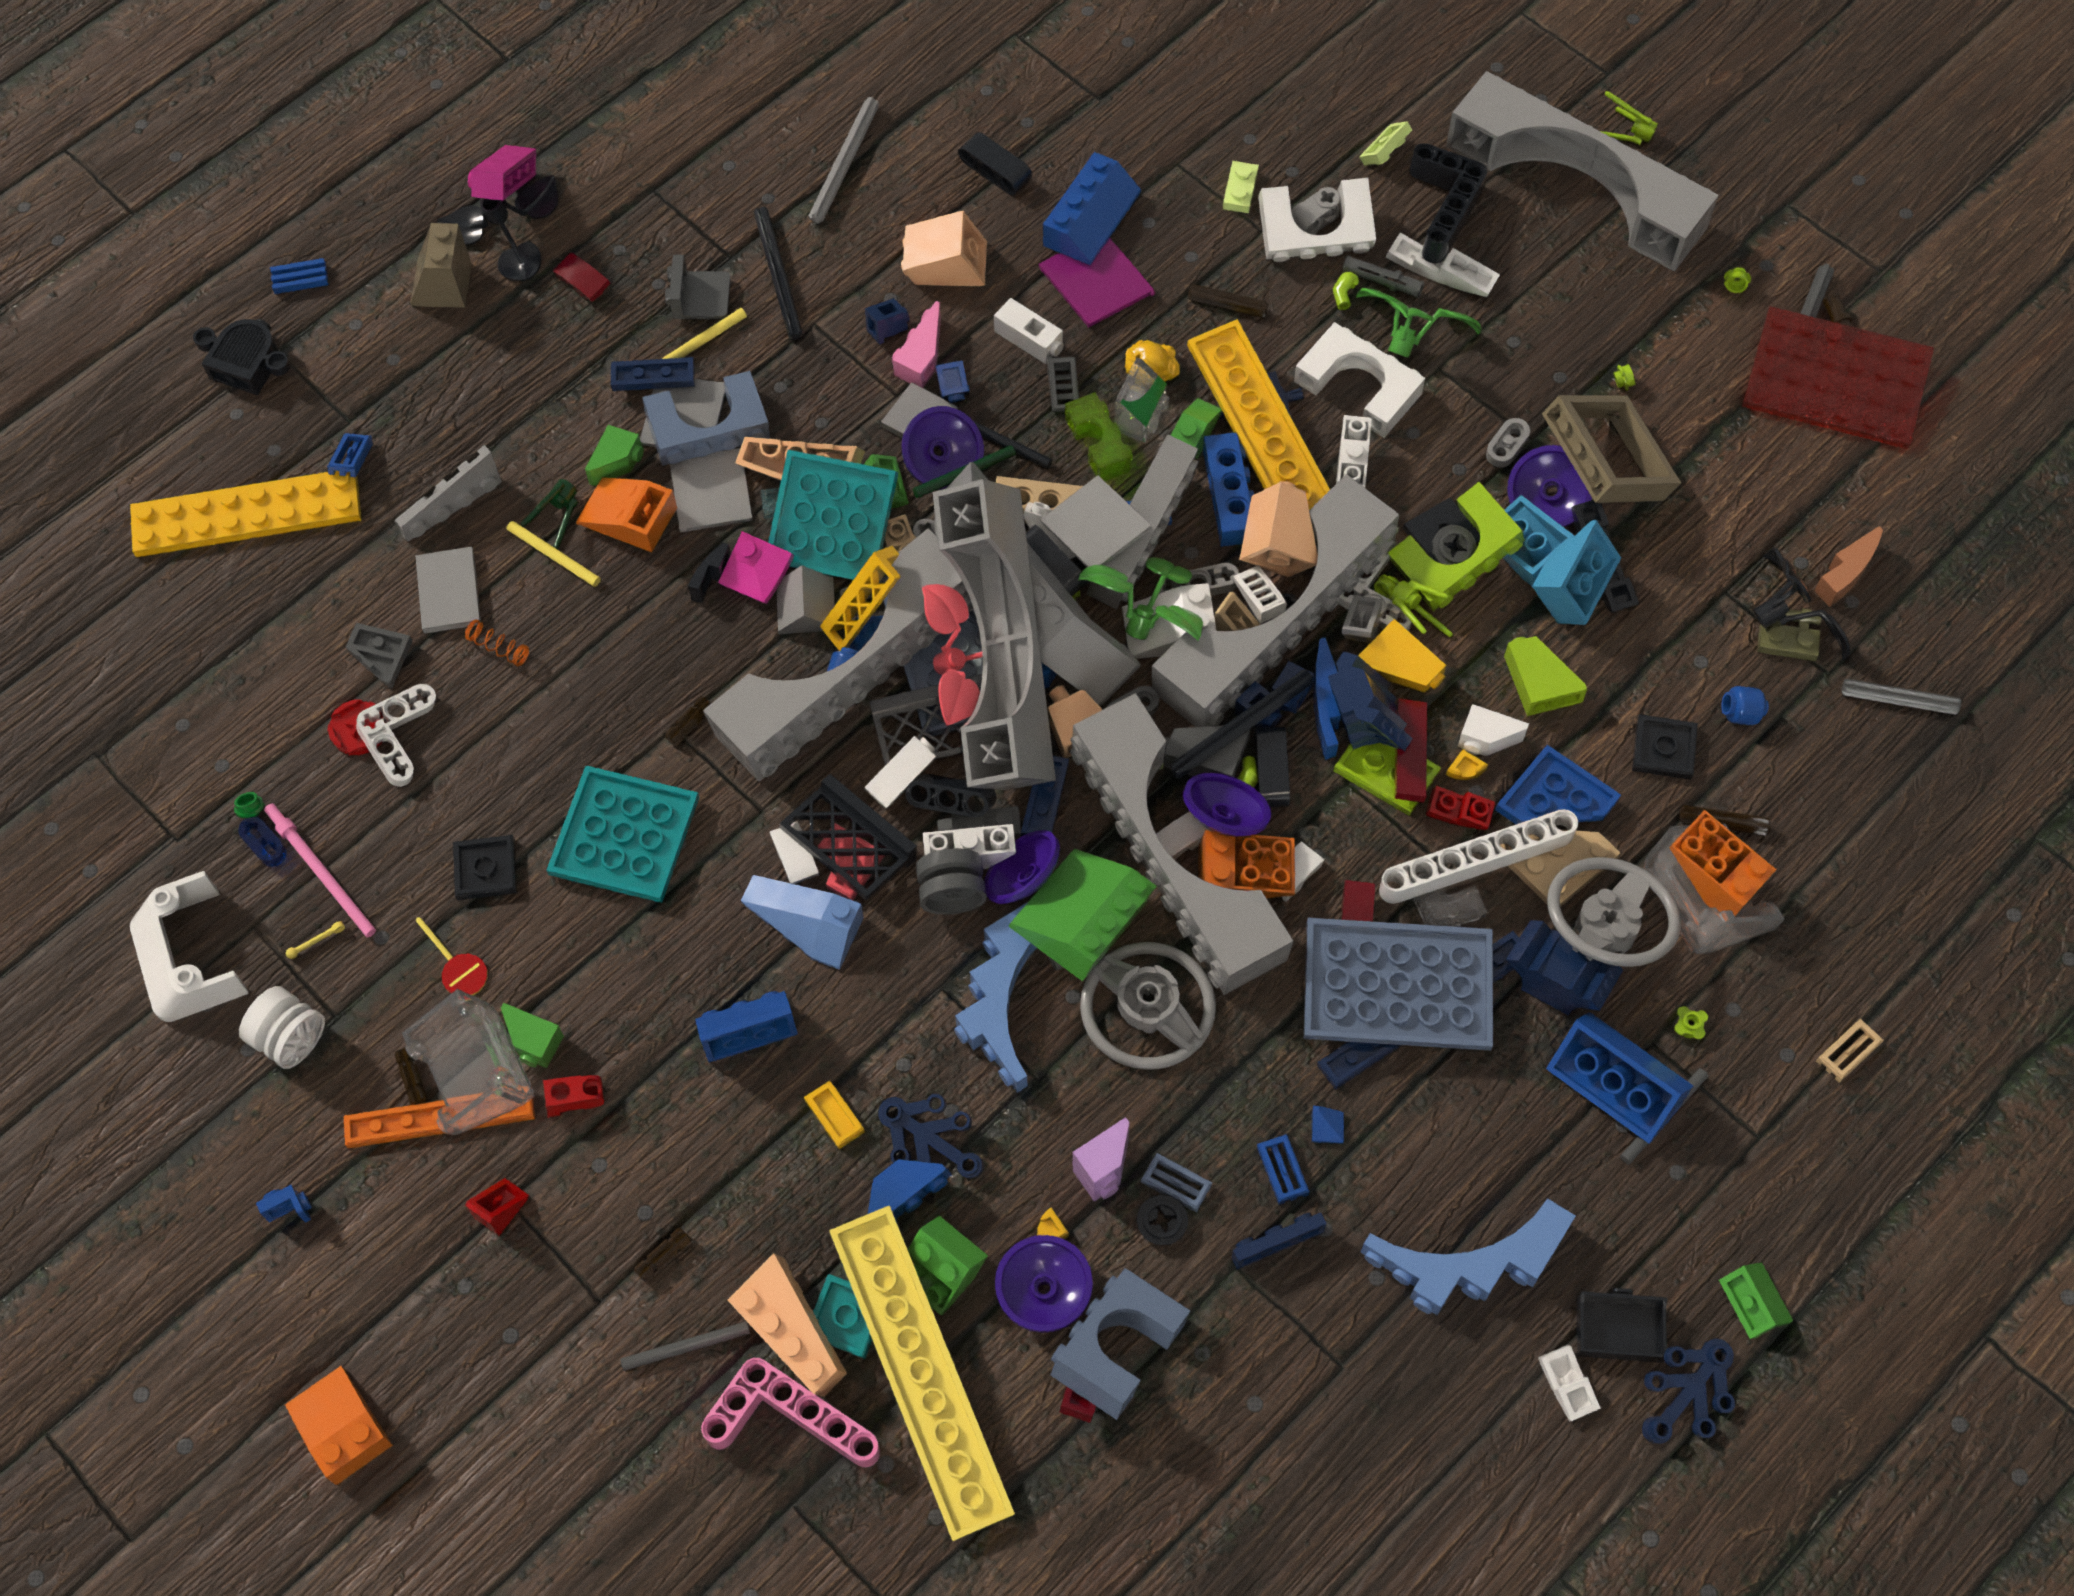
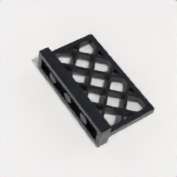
M982 674L965 678L973 680L977 684L979 691L981 690ZM939 684L869 701L885 766L890 762L888 752L894 742L902 747L906 745L897 739L904 725L920 733L917 737L919 741L924 735L938 744L933 752L936 756L935 760L963 753L962 745L961 747L952 748L943 743L951 728L961 733V729L954 724L948 726L941 740L925 732L933 718L945 724L944 719L936 714L940 708ZM936 706L933 712L927 708ZM921 709L931 715L923 729L907 721L915 710ZM907 713L904 719L898 715ZM892 716L902 723L895 735L891 736L882 730L880 719ZM884 736L891 740L888 746H886ZM940 746L947 749L945 751L937 752Z
M831 774L821 781V787L779 823L781 830L866 901L904 866L908 868L916 861L917 845ZM822 798L831 806V812H813V805ZM831 819V830L813 831V820ZM834 819H847L852 823V830H834ZM796 820H810V831H797L791 825ZM852 837L853 849H835V838ZM856 837H869L874 841V848H856ZM813 838H831V849H818L813 845ZM878 855H890L897 862L891 867H878ZM835 856H853V867L838 866L835 863ZM856 856H874L875 867H857ZM857 874H875V882L866 889L857 882Z

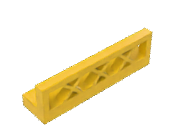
M893 546L873 552L820 625V628L839 651H841L842 647L848 648L900 579L901 576L892 566L900 554ZM885 574L889 577L886 583H879ZM872 593V602H865ZM858 612V614H859V619H858V621L852 620V618H853V617L855 616V614ZM845 628V638L842 639L837 631Z

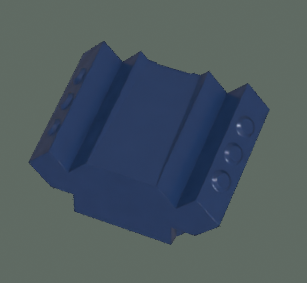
M1343 651L1336 662L1339 672L1329 675L1328 679L1352 748L1356 749L1365 745L1381 743L1406 751L1413 738L1404 731L1407 723L1399 716L1394 703L1397 698L1387 690L1391 684L1358 655Z
M1530 920L1506 958L1509 964L1522 977L1523 985L1521 990L1568 1016L1571 1011L1577 1008L1600 1011L1623 969L1620 966L1605 964L1594 959L1588 960L1585 958L1586 955L1572 950L1573 947L1557 930H1551L1544 921Z

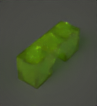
M1096 392L1066 403L1065 420L1076 441L1084 437H1095L1100 440V442L1088 447V463L1095 476L1098 475L1104 481H1108L1130 472V460L1133 459V454L1127 443L1123 444L1117 423L1111 422L1105 401L1100 402Z

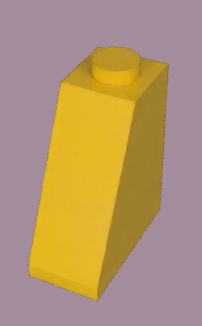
M1395 619L1358 655L1387 681L1423 693L1430 687L1436 689L1446 678L1444 675L1446 664Z

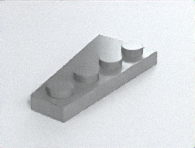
M485 445L477 451L480 455L470 464L468 461H465L457 467L460 472L451 480L446 481L443 479L435 486L436 488L432 496L429 498L423 496L395 519L401 535L407 542L423 535L426 530L435 524L445 521L451 514L462 507L469 506L473 500L486 492H491L497 485L502 483L492 454Z

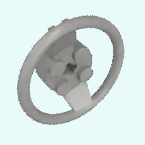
M1607 857L1582 859L1563 868L1555 876L1549 887L1547 905L1555 928L1573 947L1572 950L1586 955L1585 958L1590 961L1594 959L1605 964L1623 967L1646 965L1664 957L1674 947L1680 935L1681 916L1677 903L1670 891L1654 875L1630 862ZM1605 869L1626 874L1612 891L1601 889L1598 894L1592 895L1585 900L1575 922V927H1577L1580 933L1577 935L1567 924L1560 908V894L1565 883L1573 876L1588 870ZM1648 888H1650L1660 898L1666 909L1668 931L1662 942L1651 950L1638 954H1624L1632 948L1641 928L1643 912L1639 907Z
M1139 942L1117 948L1098 962L1084 983L1080 1010L1087 1034L1102 1053L1117 1063L1131 1068L1154 1070L1176 1065L1193 1055L1201 1047L1213 1027L1216 1000L1207 974L1191 956L1170 945L1156 942ZM1154 954L1170 958L1184 966L1197 981L1203 996V1016L1199 1028L1179 1002L1180 993L1177 980L1168 970L1158 965L1139 968L1140 966L1135 967L1121 960L1135 955ZM1101 981L1118 996L1117 1008L1128 1024L1146 1033H1154L1158 1030L1180 1049L1159 1057H1140L1123 1052L1113 1046L1100 1032L1093 1014V996L1098 982ZM1146 994L1149 996L1153 994L1154 1001H1144L1142 995Z

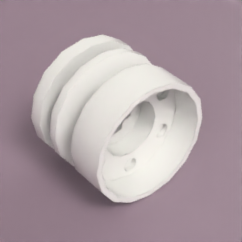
M274 986L264 991L250 1005L242 1018L239 1027V1037L258 1052H264L268 1059L275 1061L281 1068L290 1069L303 1061L314 1049L325 1027V1018L317 1010H312L308 1004L300 1003L295 995L283 987Z

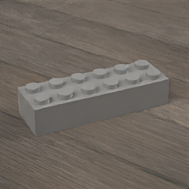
M1167 434L1130 503V506L1151 525L1152 529L1105 565L1124 573L1128 577L1127 582L1132 583L1133 586L1136 580H1139L1146 567V561L1149 556H1152L1160 535L1165 532L1170 521L1169 518L1172 512L1176 511L1182 499V494L1185 489L1187 490L1199 461L1195 460L1197 448ZM1090 581L1086 595L1116 610L1121 601L1127 603L1128 592H1117Z

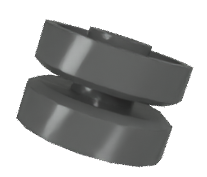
M961 848L943 849L931 852L916 862L917 882L921 885L919 887L920 907L924 911L941 915L959 914L980 907L986 901L985 882L981 878L983 876L982 857L978 852Z

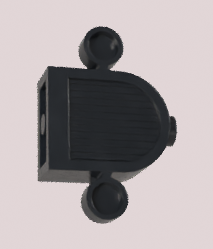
M261 319L235 321L225 327L218 337L208 327L198 329L193 335L197 348L208 352L202 362V366L210 380L255 395L260 393L270 374L276 376L284 375L289 371L291 364L287 355L278 350L270 332L271 326Z

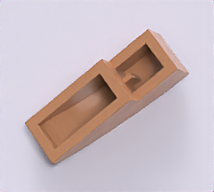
M1880 526L1838 552L1828 568L1830 571L1821 576L1814 591L1829 607L1843 598L1864 573L1880 542L1883 532Z

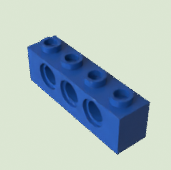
M1236 432L1204 436L1203 457L1220 546L1242 544L1251 497L1254 495L1253 490H1248L1247 483H1250V471L1248 466L1244 467L1243 460L1246 458L1245 450L1239 443ZM1236 511L1240 512L1241 514H1233L1232 512Z

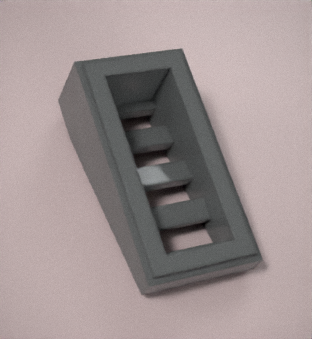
M1075 357L1048 358L1047 373L1052 413L1080 411ZM1069 371V374L1055 375V372ZM1070 380L1071 384L1056 385V381ZM1056 390H1071L1072 393L1057 394ZM1073 399V404L1058 405L1057 400Z

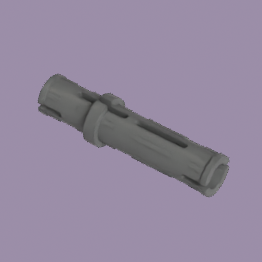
M1349 255L1343 265L1342 272L1351 271L1360 278L1389 287V290L1392 292L1400 291L1419 298L1424 288V281L1405 276L1402 271L1396 270V272L1352 258ZM1360 269H1366L1368 271L1380 274V276L1373 275ZM1387 277L1406 283L1407 285L1405 286L1397 282L1388 280Z

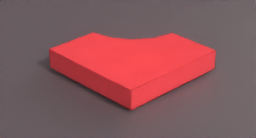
M834 823V830H846ZM852 837L835 838V849H853ZM856 837V848H874V845L860 837ZM823 838L818 845V849H831V838ZM878 855V865L885 855ZM835 856V863L840 867H853V856ZM856 856L857 867H875L874 856ZM830 871L826 887L842 897L854 900L858 893ZM857 874V882L864 886L872 874Z

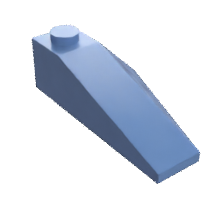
M756 875L752 876L741 899L743 905L764 922L772 925L782 933L785 939L790 943L793 942L810 959L840 970L864 918L862 905L856 901L834 893Z

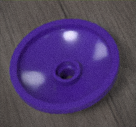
M935 406L923 410L909 422L902 437L901 449L904 463L910 474L921 484L981 459L984 456L983 439L978 427L969 416L952 407ZM934 447L940 448V456L935 455ZM947 485V486H945V487H943V488H940V489H938V490L946 489L949 485Z
M1558 445L1542 446L1526 453L1517 461L1508 480L1507 491L1510 504L1522 495L1564 528L1574 523L1572 506L1593 499L1562 446ZM1552 487L1558 490L1554 496L1547 494L1548 489Z
M1219 773L1198 774L1188 780L1183 791L1184 802L1190 813L1204 826L1224 835L1245 837L1260 833L1267 827L1271 818V810L1266 799L1255 788L1234 777Z
M1038 830L1015 840L1016 854L990 866L984 882L987 897L992 902L997 904L1017 902L1032 895L1047 882L1057 865L1060 853L1059 840L1053 833L1046 830Z
M1038 1235L1021 1240L1005 1253L997 1268L995 1290L1002 1310L1015 1324L1030 1331L1045 1333L1068 1327L1083 1314L1092 1295V1273L1085 1256L1076 1246L1056 1236ZM1041 1285H1047L1050 1287V1291L1047 1294H1041L1038 1288Z

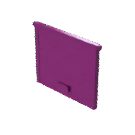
M1111 238L1108 239L1091 265L1062 253H1058L1038 264V268L1088 328L1149 295H1155L1151 285Z

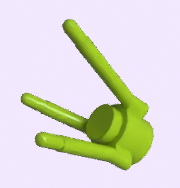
M1606 91L1605 95L1620 106H1617L1615 110L1634 122L1630 132L1635 135L1629 136L1611 132H1600L1616 140L1633 142L1639 146L1642 140L1649 143L1658 123L1644 116L1611 92Z
M1411 579L1409 583L1403 580L1396 585L1391 594L1392 603L1401 609L1422 634H1425L1427 630L1409 609L1416 610L1448 637L1453 636L1449 629L1418 605L1422 599L1419 590L1443 599H1448V594L1422 585L1414 579Z

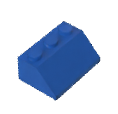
M777 991L768 992L762 995L760 999L751 1002L739 1001L733 1004L731 1008L722 1011H707L700 1018L695 1019L699 1037L709 1063L798 1035L785 991L779 993Z

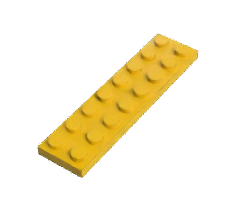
M1238 319L1189 339L1187 346L1233 432L1237 433L1239 443L1243 446L1245 454L1263 488L1267 489L1281 481L1291 482L1295 485V488L1306 492L1310 510L1330 491V488Z
M336 471L334 475L324 472L130 504L132 552L135 557L361 521L358 476L350 477V472H347L345 476H340L339 471Z

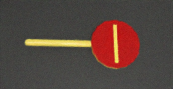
M420 917L416 918L418 925L448 960L442 971V982L446 990L452 995L461 998L471 997L479 993L488 979L487 967L483 960L469 953L453 957Z

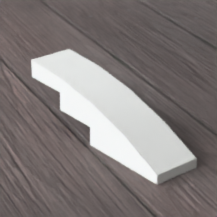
M1399 233L1386 255L1387 259L1435 282L1484 297L1488 296L1500 274L1454 248L1448 253L1443 262L1430 263L1422 257L1424 245L1419 244L1402 233Z

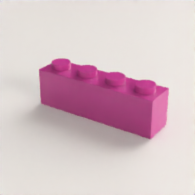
M504 145L478 164L468 175L471 197L505 200L536 175V149Z

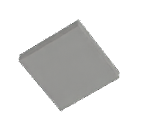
M911 382L883 418L881 427L902 438L909 422L923 410L935 406H947L958 409V407Z

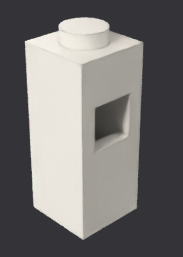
M1010 298L994 315V332L1041 362L1047 364L1048 358L1057 357L1061 353L1064 346L1063 330L1014 299Z
M914 736L865 786V791L887 810L902 795L908 785L918 778L936 759V756L933 754L936 749L925 738L922 737L919 741Z

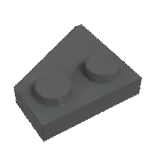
M356 623L346 649L348 653L388 688H393L413 641L409 635Z

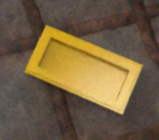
M830 1080L804 1097L805 1102L838 1149H841L865 1133V1129Z

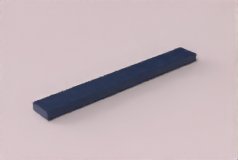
M1514 931L1493 944V983L1514 970L1506 960L1519 939ZM1347 1042L1318 1061L1317 1067L1336 1090L1401 1045Z

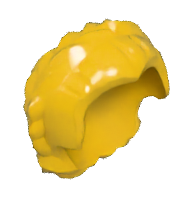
M1140 340L1126 351V373L1133 380L1145 386H1152L1157 376L1164 382L1174 379L1180 373V366L1175 359L1176 352L1174 348L1169 345H1160L1150 340Z

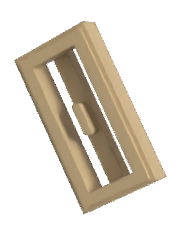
M1859 1019L1819 1056L1816 1062L1819 1065L1823 1064L1826 1067V1071L1829 1074L1833 1073L1836 1076L1835 1080L1840 1083L1879 1047L1884 1040L1863 1020ZM1861 1029L1864 1034L1832 1062L1829 1057ZM1870 1037L1873 1042L1847 1067L1841 1070L1838 1066Z

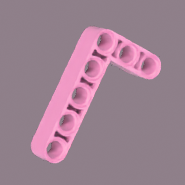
M760 1358L749 1359L743 1364L708 1413L701 1427L703 1437L712 1448H727L732 1444L763 1400L858 1466L870 1467L880 1457L878 1441L871 1432ZM763 1370L766 1373L762 1381L758 1383L749 1381L750 1374L753 1371ZM781 1388H790L792 1394L788 1400L779 1401L775 1398L777 1391ZM736 1397L746 1399L745 1406L740 1410L730 1409V1403ZM808 1406L819 1408L818 1415L813 1419L802 1417L803 1410ZM723 1424L726 1426V1432L722 1437H710L711 1429L715 1425ZM835 1424H843L846 1427L845 1433L839 1438H833L829 1435L830 1428ZM860 1443H871L873 1445L872 1452L867 1456L857 1455L856 1448Z

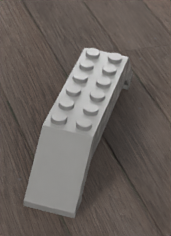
M970 462L947 488L981 479H988L975 463ZM934 509L935 534L938 536ZM1027 543L1041 662L1079 691H1086L1098 705L1102 706L1141 664L1124 644L1119 643L1087 616Z

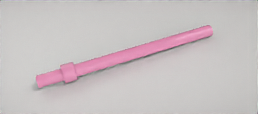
M275 804L267 805L264 811L276 825L275 830L278 834L290 842L367 938L374 935L376 932L374 926L296 832V825L290 818H285Z

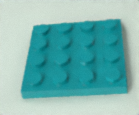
M788 450L768 543L795 555L789 567L799 568L803 565L826 575L854 580L873 552L883 549L899 472Z
M585 766L546 871L548 875L662 903L700 798L698 792Z

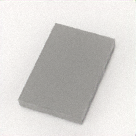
M465 547L415 555L421 623L424 634L467 627L475 619L481 622L473 548Z

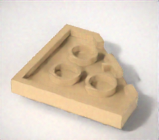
M1576 831L1570 844L1508 865V867L1547 904L1551 882L1563 868L1573 862L1587 858L1607 857L1618 859L1620 852L1599 832ZM1533 834L1528 835L1529 838H1531L1532 840H1535V841L1541 840V839H1540L1538 836H1536V835H1533ZM1508 844L1500 845L1505 850H1513ZM1605 869L1584 871L1570 878L1562 888L1560 907Z

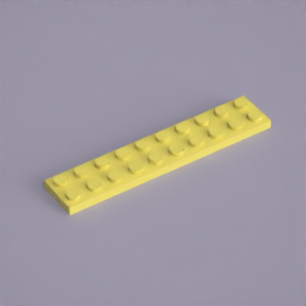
M890 1205L829 1230L952 1541L954 1542L1015 1515Z

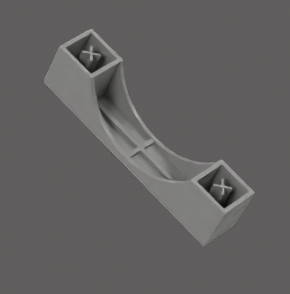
M1488 71L1484 73L1452 112L1446 143L1447 148L1464 157L1484 164L1489 171L1516 162L1547 161L1567 165L1588 174L1604 185L1623 209L1629 229L1628 247L1674 272L1708 228L1719 196L1718 194Z
M1347 474L1309 510L1318 553L1317 565L1308 587L1289 609L1264 624L1244 630L1210 631L1202 629L1199 641L1185 632L1152 665V688L1157 691L1159 698L1195 727L1218 726L1224 718V713L1230 707L1232 709L1235 708L1236 699L1254 681L1260 684L1263 674L1269 668L1271 670L1275 669L1281 662L1282 655L1288 649H1295L1300 643L1302 635L1307 630H1314L1319 624L1321 616L1326 611L1331 612L1335 609L1340 601L1339 596L1343 592L1350 593L1359 582L1358 578L1364 573L1369 574L1376 567L1377 559L1382 554L1388 555V552L1396 546L1395 538L1399 527H1397L1399 514Z
M985 479L933 492L939 551L954 566L965 585L977 618L982 645L983 671L978 702L969 720L960 727L967 787L1010 790L1056 781L1021 491L1018 488Z
M929 528L898 552L900 555L892 566L901 577L888 593L886 609L877 630L865 646L853 657L823 674L798 680H771L748 673L703 710L718 740L758 782L764 777L771 776L786 759L797 755L803 745L819 737L825 727L831 722L842 718L847 709L853 704L864 700L870 690L886 682L892 672L898 667L909 663L914 654L922 648H927L934 641V638L940 634L931 628L925 616L922 587L931 584L951 587L963 596L969 612L974 609L964 583L947 557L939 551L938 537Z
M1135 693L1074 724L1073 736L1071 738L1072 749L1070 750L1072 759L1076 765L1079 766L1081 764L1086 771L1085 778L1092 790L1097 789L1101 796L1100 803L1107 814L1112 813L1117 821L1115 822V827L1122 838L1127 837L1132 845L1130 851L1134 859L1138 863H1143L1147 870L1145 872L1147 879L1154 883L1163 895L1161 896V901L1165 909L1169 913H1174L1178 920L1176 924L1184 938L1188 936L1194 945L1192 951L1196 959L1200 963L1204 962L1209 970L1208 977L1212 985L1216 989L1220 987L1225 995L1286 962L1293 939L1261 890H1233L1208 883L1178 864L1159 841L1149 817L1147 792L1155 774L1163 765L1166 740L1137 694Z

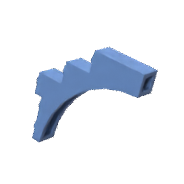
M1027 903L984 928L985 941L982 943L989 956L993 958L970 971L971 984L968 987L976 1000L979 1001L955 1015L957 1027L954 1028L957 1037L963 1044L968 1042L973 1050L981 1046L990 1062L996 1061L1001 1068L998 1072L1003 1082L1007 1086L1012 1085L1017 1093L1028 1086V1079L1015 1054L1009 1035V1003L1016 979L1027 959L1037 947L1008 926Z
M1547 1199L1534 1217L1514 1234L1491 1246L1471 1252L1454 1254L1416 1252L1393 1245L1370 1233L1363 1244L1361 1253L1365 1255V1260L1377 1268L1383 1266L1393 1273L1392 1276L1398 1282L1407 1286L1409 1284L1413 1285L1414 1289L1410 1295V1299L1414 1301L1413 1304L1424 1313L1430 1314L1432 1312L1438 1316L1457 1284L1462 1287L1461 1290L1470 1298L1475 1300L1480 1298L1486 1301L1504 1270L1510 1273V1278L1516 1283L1523 1286L1528 1284L1533 1288L1573 1222L1575 1215Z

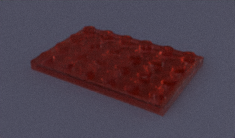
M1769 306L1742 407L1908 449L1911 444L1934 347Z

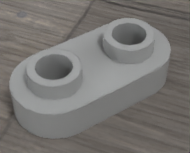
M1511 418L1502 425L1487 447L1486 458L1490 464L1496 467H1506L1513 462L1528 441L1530 427L1527 422L1519 418Z

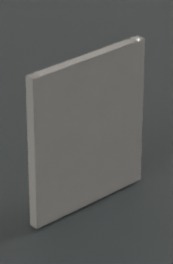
M695 379V387L653 389L652 395L670 390L677 414L686 424L698 428L718 425L725 399L723 382ZM646 418L640 437L641 445L656 447Z
M740 448L719 451L704 457H695L676 464H670L680 533L753 521L745 469L735 463Z
M1098 475L1040 519L1041 523L1086 567L1106 565L1152 529L1151 525Z

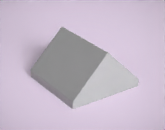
M803 565L783 577L777 588L778 634L823 631L820 625L835 606L833 577Z

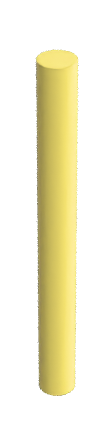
M742 308L736 310L661 359L684 358L747 317L745 311Z
M514 521L508 524L507 530L593 587L598 586L601 578L521 525Z

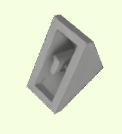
M1354 595L1342 627V634L1347 640L1371 643L1377 637L1383 599Z

